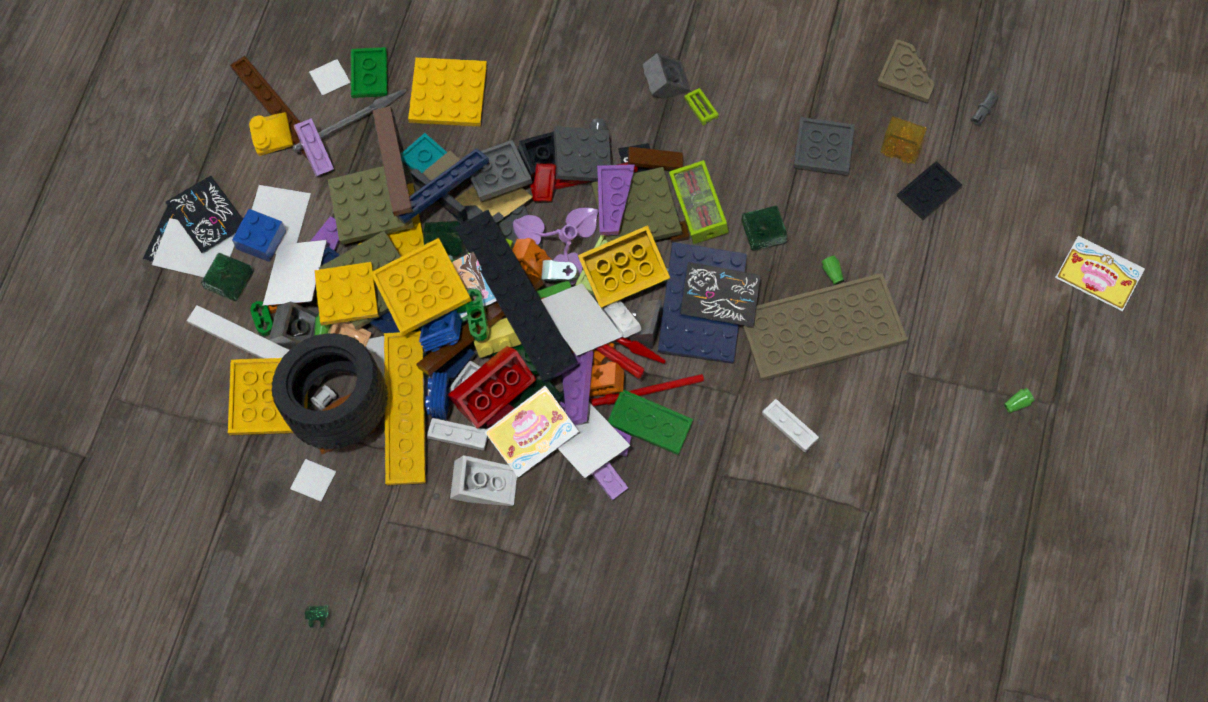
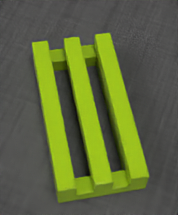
M700 88L684 96L685 101L702 125H705L706 122H711L713 118L717 119L719 117V114ZM696 94H698V96L701 98V100L703 101V103L706 105V107L708 108V110L711 112V115H709V113L706 111V109L704 108L703 104H702V103L699 101V99L696 97Z

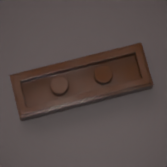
M629 147L628 165L655 169L663 167L664 170H676L683 167V152Z

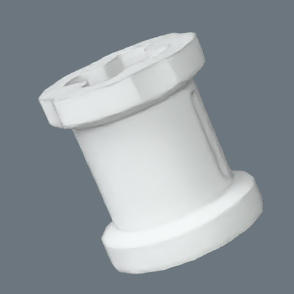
M326 385L322 387L323 390L316 397L311 398L313 404L320 410L325 409V406L332 399L337 398L336 394Z

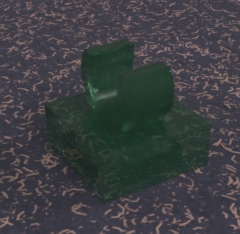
M308 606L305 610V619H310L309 627L312 628L314 626V620L320 621V627L325 625L328 606Z

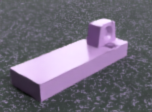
M312 118L294 125L315 176L317 177L332 171L334 168Z
M609 462L591 473L611 500L628 489Z

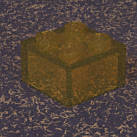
M892 116L880 152L888 157H895L903 162L915 164L927 128Z

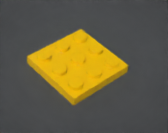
M371 262L314 270L321 326L379 317L375 283L370 273L373 271Z

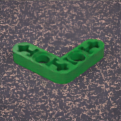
M469 289L467 292L471 300L476 296L475 301H470L454 310H457L456 313L467 311L469 330L473 339L483 341L489 335L484 298L478 289ZM474 312H482L479 318H472ZM477 325H480L482 329L480 334H477Z

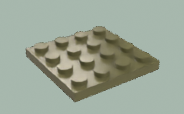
M384 166L328 179L341 245L372 238L383 231L389 234L414 227L412 219L404 224L392 213Z
M663 167L633 173L619 235H605L607 243L647 225L654 240L682 234ZM597 181V182H592V183H591V187H592V190H593V194H594L595 201H596V205H597L598 212H599L598 181Z
M385 231L320 266L318 269L371 262L374 271L401 256ZM375 283L378 316L380 317L389 312V309ZM378 317L354 320L351 323L357 330Z

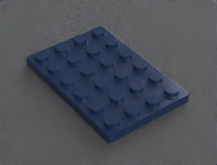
M672 242L668 267L670 278L666 282L657 352L733 364L738 324L680 314L688 262L745 272L747 254Z

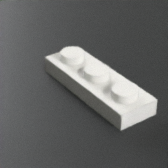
M620 300L602 307L605 314L624 338L642 330L639 322Z
M777 399L762 412L765 418L804 452L819 439L812 430Z
M432 418L427 434L428 439L479 450H485L488 436L485 433L486 429H477L472 426Z

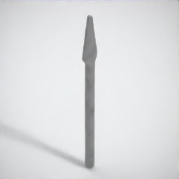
M403 89L376 99L372 105L318 133L320 139L372 113L373 110L387 107L404 95L407 90ZM301 142L293 146V151L295 152L303 149Z

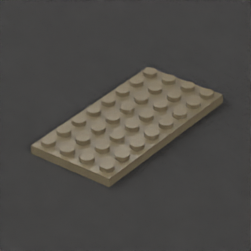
M883 273L757 305L753 327L742 325L761 381L907 342L905 331Z

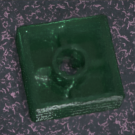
M771 206L742 214L741 221L752 251L787 242L788 235L778 206Z
M217 253L201 284L206 290L237 301L253 270L249 264L222 253Z

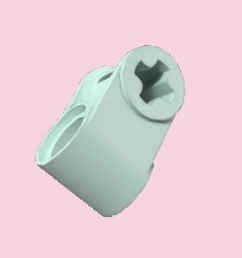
M543 260L541 279L544 281H574L579 275L577 267L570 262ZM569 268L573 270V273H570V276H568L565 273V271H568Z

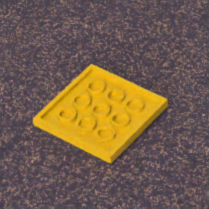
M416 57L408 116L409 123L481 127L487 61Z
M439 238L370 272L402 336L472 301Z
M282 358L231 360L228 413L229 435L293 433L277 409L271 391L273 387L272 378ZM308 392L304 400V408L308 409Z

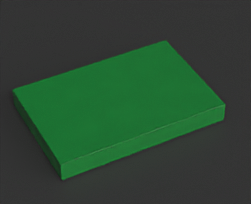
M387 48L351 49V97L387 96Z

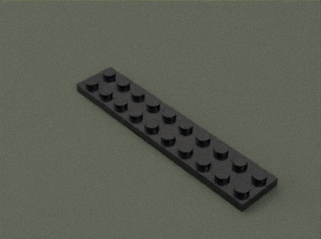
M489 210L455 227L468 252H474L482 269L479 271L543 383L577 366L578 363Z

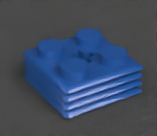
M452 310L422 326L419 342L425 352L430 350L435 352L443 345H453L458 342L462 319L456 313L457 310Z
M434 372L432 373V378H428L429 396H426L425 407H427V415H431V419L447 421L450 398L448 396L450 382L447 373L443 374L442 372L440 374L438 372L436 374Z

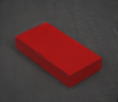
M536 164L532 197L534 201H552L556 165Z

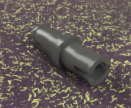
M989 91L983 102L979 103L978 110L971 118V122H974V125L980 126L985 117L991 113L993 105L999 98L998 94L995 96L996 93L994 91Z

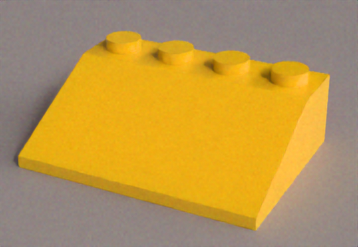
M648 225L578 255V259L600 307H604L670 278Z

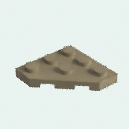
M896 39L877 81V85L928 103L935 86L932 79L927 75V70L922 60L918 58L913 44Z

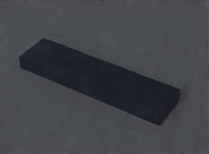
M413 169L410 172L414 183L420 188L431 181L417 169ZM448 193L437 200V202L462 222L468 219L465 207Z

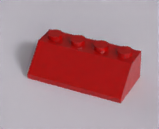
M506 346L451 391L448 396L457 409L478 429L536 379L517 350Z

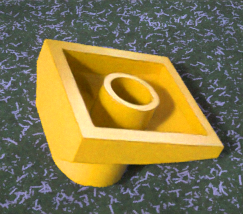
M286 112L267 117L255 116L251 119L249 123L253 145L259 156L294 146Z

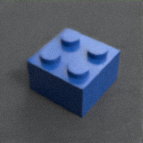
M248 209L232 241L237 250L270 262L286 229L282 221Z

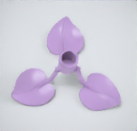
M593 208L575 209L567 215V225L561 230L557 229L549 233H542L544 231V224L539 217L534 215L515 219L513 221V229L518 239L531 238L535 240L537 245L540 243L541 237L558 234L560 240L565 242L566 246L564 255H557L553 261L570 262L577 267L579 271L577 279L569 281L571 285H574L582 272V266L577 253L568 254L567 252L571 241L576 236L587 238L594 233L598 210ZM569 268V270L565 271V273L568 276H570V273H573V270Z

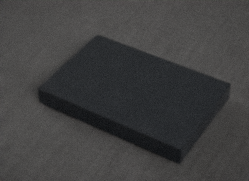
M935 161L897 193V197L917 216L925 220L960 190L962 184Z

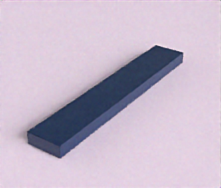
M476 148L410 196L413 212L397 215L396 217L404 224L489 163V158Z

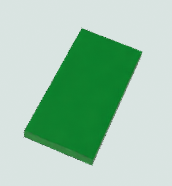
M624 389L623 392H620L608 419L612 427L676 455L679 454L693 421L692 418Z

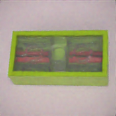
M703 160L670 171V179L693 244L729 233L727 222L705 161Z

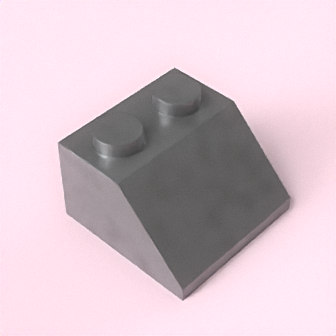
M656 53L642 64L652 95L667 98L691 91L681 61Z
M656 299L639 303L637 310H633L632 315L639 322L642 330L628 336L631 341H638L652 350L661 317L662 300Z
M291 301L278 305L269 340L285 348H292L301 341L313 337L315 333V317L318 314Z

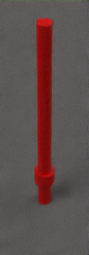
M703 374L630 390L629 392L642 396L704 382ZM620 393L605 394L603 397L590 399V403L593 407L603 404L612 405L615 404Z

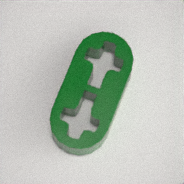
M256 301L250 308L255 327L259 335L269 336L273 322L268 307L263 305L262 301ZM258 308L262 309L263 316H259ZM263 321H265V323H266V325H267V329H266V330H263V325H262V322H263Z

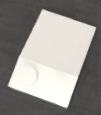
M463 455L454 462L450 499L469 503L513 506L517 476L509 465Z

